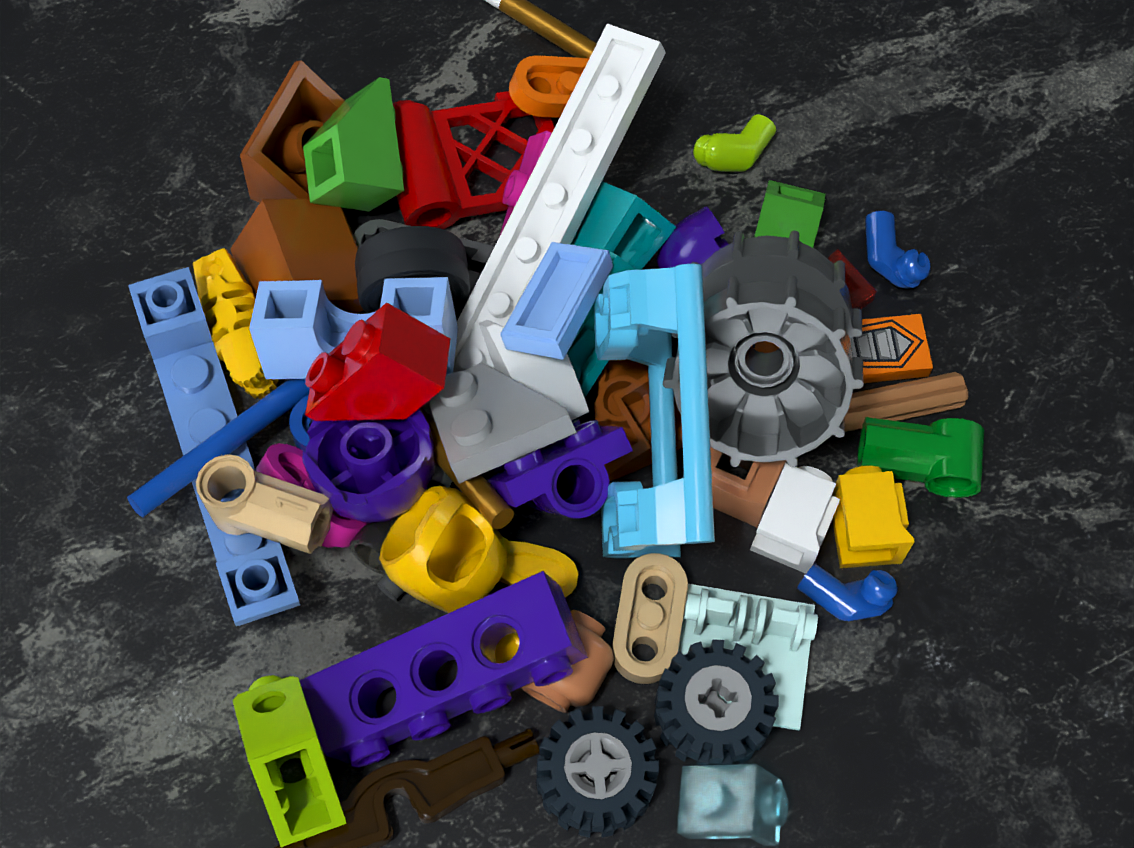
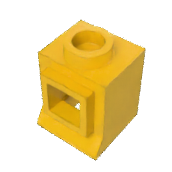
M860 466L848 470L844 475H839L832 496L839 498L840 501L832 521L840 568L902 564L914 544V538L906 530L909 522L902 483L894 482L893 471L882 472V469L878 466Z

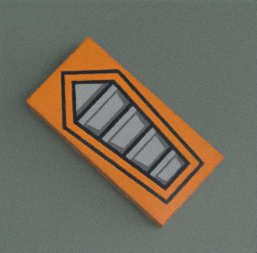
M921 314L862 319V335L852 338L851 349L853 357L863 359L864 383L929 377L933 365Z

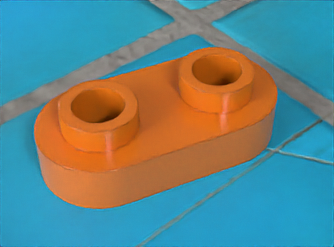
M529 56L524 58L517 65L509 83V93L513 102L522 111L530 115L560 118L590 58Z

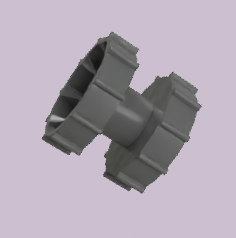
M741 231L735 232L733 243L719 249L703 264H700L702 265L710 447L730 456V464L733 467L739 466L741 460L755 462L787 460L790 467H795L798 464V456L817 448L832 435L838 438L845 435V415L849 410L853 389L862 388L864 385L863 359L853 357L851 349L852 338L862 335V311L858 308H852L849 289L845 283V263L839 260L833 264L818 250L800 242L798 231H792L789 238L767 235L744 238ZM671 333L674 338H678V334ZM767 341L774 343L779 349L774 352L763 353L756 351L751 345ZM677 348L676 357H670L666 361L663 387L673 388L677 408L681 413L679 351Z

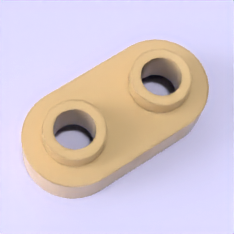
M660 553L642 555L628 566L624 574L612 643L613 663L623 677L638 684H651L660 681L664 669L669 668L672 658L678 653L688 580L682 566L667 555ZM648 584H656L664 590L665 596L659 600H651L643 594L642 589ZM646 644L653 648L656 656L650 661H640L633 655L632 649L636 645Z

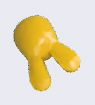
M445 486L429 488L408 512L397 518L382 544L379 556L382 567L392 582L417 600L447 613L488 596L499 581L510 586L544 571L560 585L566 598L576 588L578 580L576 565L568 556L556 549L526 542L508 541L500 534L498 529H494L466 495L457 489ZM518 633L508 634L499 641L495 650L497 663L507 662L515 656L519 648Z

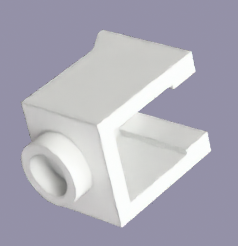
M785 463L757 528V534L750 550L798 571L807 573L818 555L819 548L840 501L839 498L832 496L836 483L833 482L831 477L814 467L801 466L797 468L790 467L788 463Z

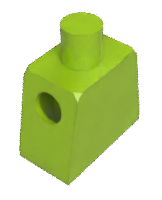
M269 675L257 679L252 683L248 691L238 694L232 701L247 759L280 846L284 847L347 824L299 678L294 676L281 678ZM301 758L306 777L296 783L283 782L279 769L280 766L289 759Z

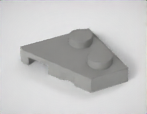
M479 363L463 371L448 374L445 379L444 389L428 401L450 467L458 483H462L577 433L565 407L484 363Z

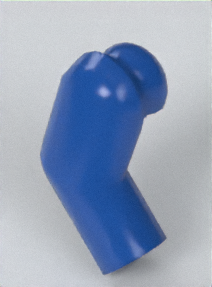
M876 211L868 214L865 218L867 261L870 267L898 288L909 289L918 286L921 280L927 278L930 273L931 266L928 257L924 253L918 254V251L915 249L905 252L896 245L895 217L892 213Z
M816 563L809 569L797 587L799 591L842 621H854L881 616L892 607L893 598L898 591L895 579L885 571L873 570L865 579L842 583Z

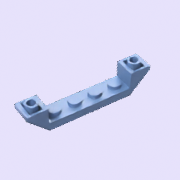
M189 267L128 285L144 338L157 370L183 456L237 417ZM246 442L229 454L239 456L248 461L255 471ZM197 478L193 480V488L216 557V566L236 627L300 606L280 542H274L251 533L241 535L226 534L218 529L197 493ZM245 489L232 490L225 494L221 501H233Z

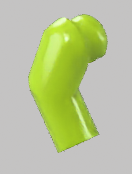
M757 114L752 116L740 134L716 133L713 135H703L694 145L693 155L695 161L699 165L708 167L713 171H747L754 165L775 135L776 126L769 118Z

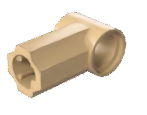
M227 454L215 457L207 462L198 473L196 480L197 493L217 528L226 534L241 535L251 533L274 542H280V544L308 554H312L318 546H322L330 529L333 512L330 500L325 495L256 472L248 461L235 455ZM235 489H245L235 500L221 501L228 492Z

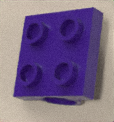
M579 419L572 420V423L577 433L481 475L509 506L518 507L525 504L535 510L570 518H584L598 511L607 499L610 483L604 465L633 450L623 427L600 426L597 420L581 424ZM562 472V486L560 490L557 491V479L559 474Z

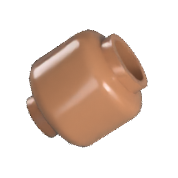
M571 610V615L588 658L573 664V673L556 683L546 686H535L534 682L521 687L536 700L563 713H567L570 706L583 707L588 705L594 699L614 662V653L611 647L601 638L606 630L605 627L592 617L577 610Z

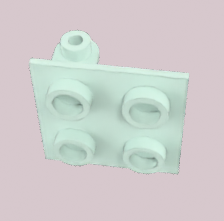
M688 584L678 653L681 651L685 655L688 653L690 645L700 641L703 648H708L711 646L713 639L724 640L725 649L733 650L736 643L747 647L744 656L752 660L757 654L765 662L762 668L765 675L772 673L776 682L773 694L779 695V707L775 713L776 720L773 726L800 730L810 642L815 638L818 615L814 614L815 605ZM717 691L718 698L722 699L725 702V704H730L732 702L726 701L724 697L719 695V692Z

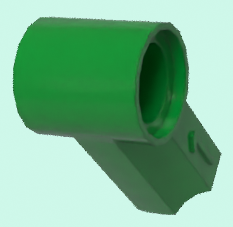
M865 417L858 444L856 465L858 467L878 466L882 469V472L893 471L895 479L925 483V488L936 495L953 498L973 496L981 491L985 429L974 421L959 418L940 419L927 426Z

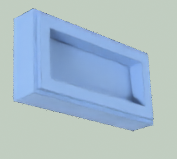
M551 242L500 334L507 350L564 360L613 267L609 250Z

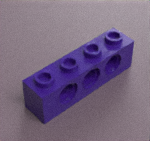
M541 571L301 679L300 683L324 755L347 764L351 763L352 767H362L390 754L388 746L410 736L412 740H424L446 731L451 726L449 719L472 709L476 714L485 713L507 704L512 699L510 692L534 682L535 686H546L556 683L573 673L572 665L588 658V655L560 585L544 571ZM518 633L519 648L515 656L507 662L497 663L495 650L499 641L508 634ZM456 660L458 667L456 679L448 688L438 691L435 683L437 671L444 663ZM394 686L396 691L395 705L387 715L379 718L376 712L378 697L384 690Z

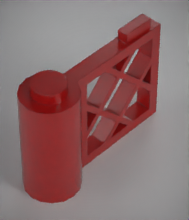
M509 91L496 93L494 102L431 111L424 104L415 103L411 100H401L393 103L396 113L395 126L400 161L403 166L404 191L396 196L405 225L445 229L453 225L459 218L508 209V205L503 204L504 189L511 173L514 170L519 171L528 140L509 131L504 126L510 118L530 116V114L517 107ZM533 116L538 129L536 134L544 131L553 132L554 125L551 117ZM470 125L486 134V136L474 151L454 140L450 128ZM494 140L522 154L511 171L484 156ZM460 160H462V161H464V162L466 163L463 168H462V165H461ZM475 168L502 183L496 193L471 196L467 179Z

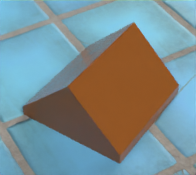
M302 60L296 61L292 65L240 154L250 199L259 203L262 199H310L303 146L345 101Z
M262 199L230 249L246 281L251 286L255 299L259 281L322 280L325 294L334 306L354 314L363 311L358 299L355 273V257L359 247L344 209L310 203V199Z

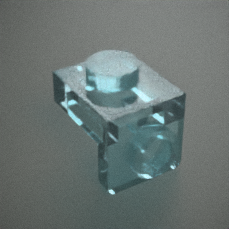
M757 764L682 766L677 833L688 839L751 838L764 846H778L780 826L785 824L788 815L787 795L779 778Z

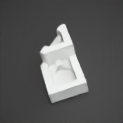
M490 320L479 323L495 370L565 407L571 421L589 412L582 389L567 354L564 360L507 350L500 335L504 328L503 326Z

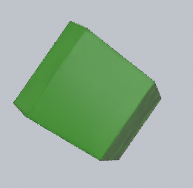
M769 180L755 237L767 235L789 238L790 233L795 230L799 232V241L813 248L824 208L825 193Z

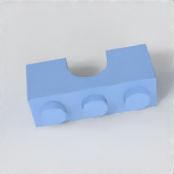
M448 277L384 279L380 308L387 302L451 338L446 376L453 373L458 325ZM322 280L259 281L249 330L265 379H306L311 364L322 352L329 354L344 340L355 322L358 320L366 321L375 312L354 314L337 308L327 298Z

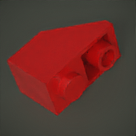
M386 302L366 321L358 320L355 322L344 340L329 354L322 352L313 361L305 380L306 386L310 388L305 416L315 421L407 419L444 389L451 338Z

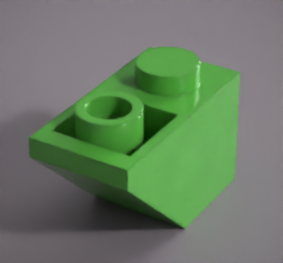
M379 77L346 99L303 146L310 203L371 211L404 191L403 166L400 161L395 126L396 113L392 103L389 79Z

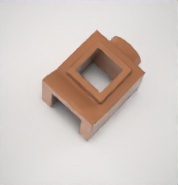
M710 447L713 508L757 528L768 499L778 482L787 460L774 462L741 460L739 466L749 470L744 480L717 468L721 458L730 462L731 457Z

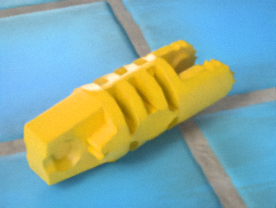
M223 248L193 262L198 297L219 360L225 362L233 382L246 389L245 392L254 399L259 398L261 400L277 388L279 380L265 379L249 330L255 296L235 259Z

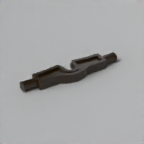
M527 728L525 731L493 746L489 738L482 736L428 762L403 760L387 764L364 777L353 788L348 798L340 802L347 824L284 847L278 845L274 848H379L385 846L393 839L394 835L389 815L385 810V804L389 798L394 795L407 797L411 802L413 810L418 813L421 822H436L472 798L502 785L505 782L504 769L534 755H539L538 744L535 739L533 740L531 730Z

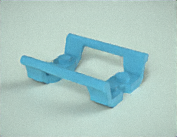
M682 264L673 268L626 270L609 275L603 285V294H598L593 303L595 353L598 360L628 359L648 365L653 487L643 489L640 481L612 482L608 486V496L601 507L603 557L638 558L650 553H660L671 558H680V544L715 542L702 265ZM671 333L678 334L684 478L678 479L674 392L673 388L663 387L666 361L672 357Z

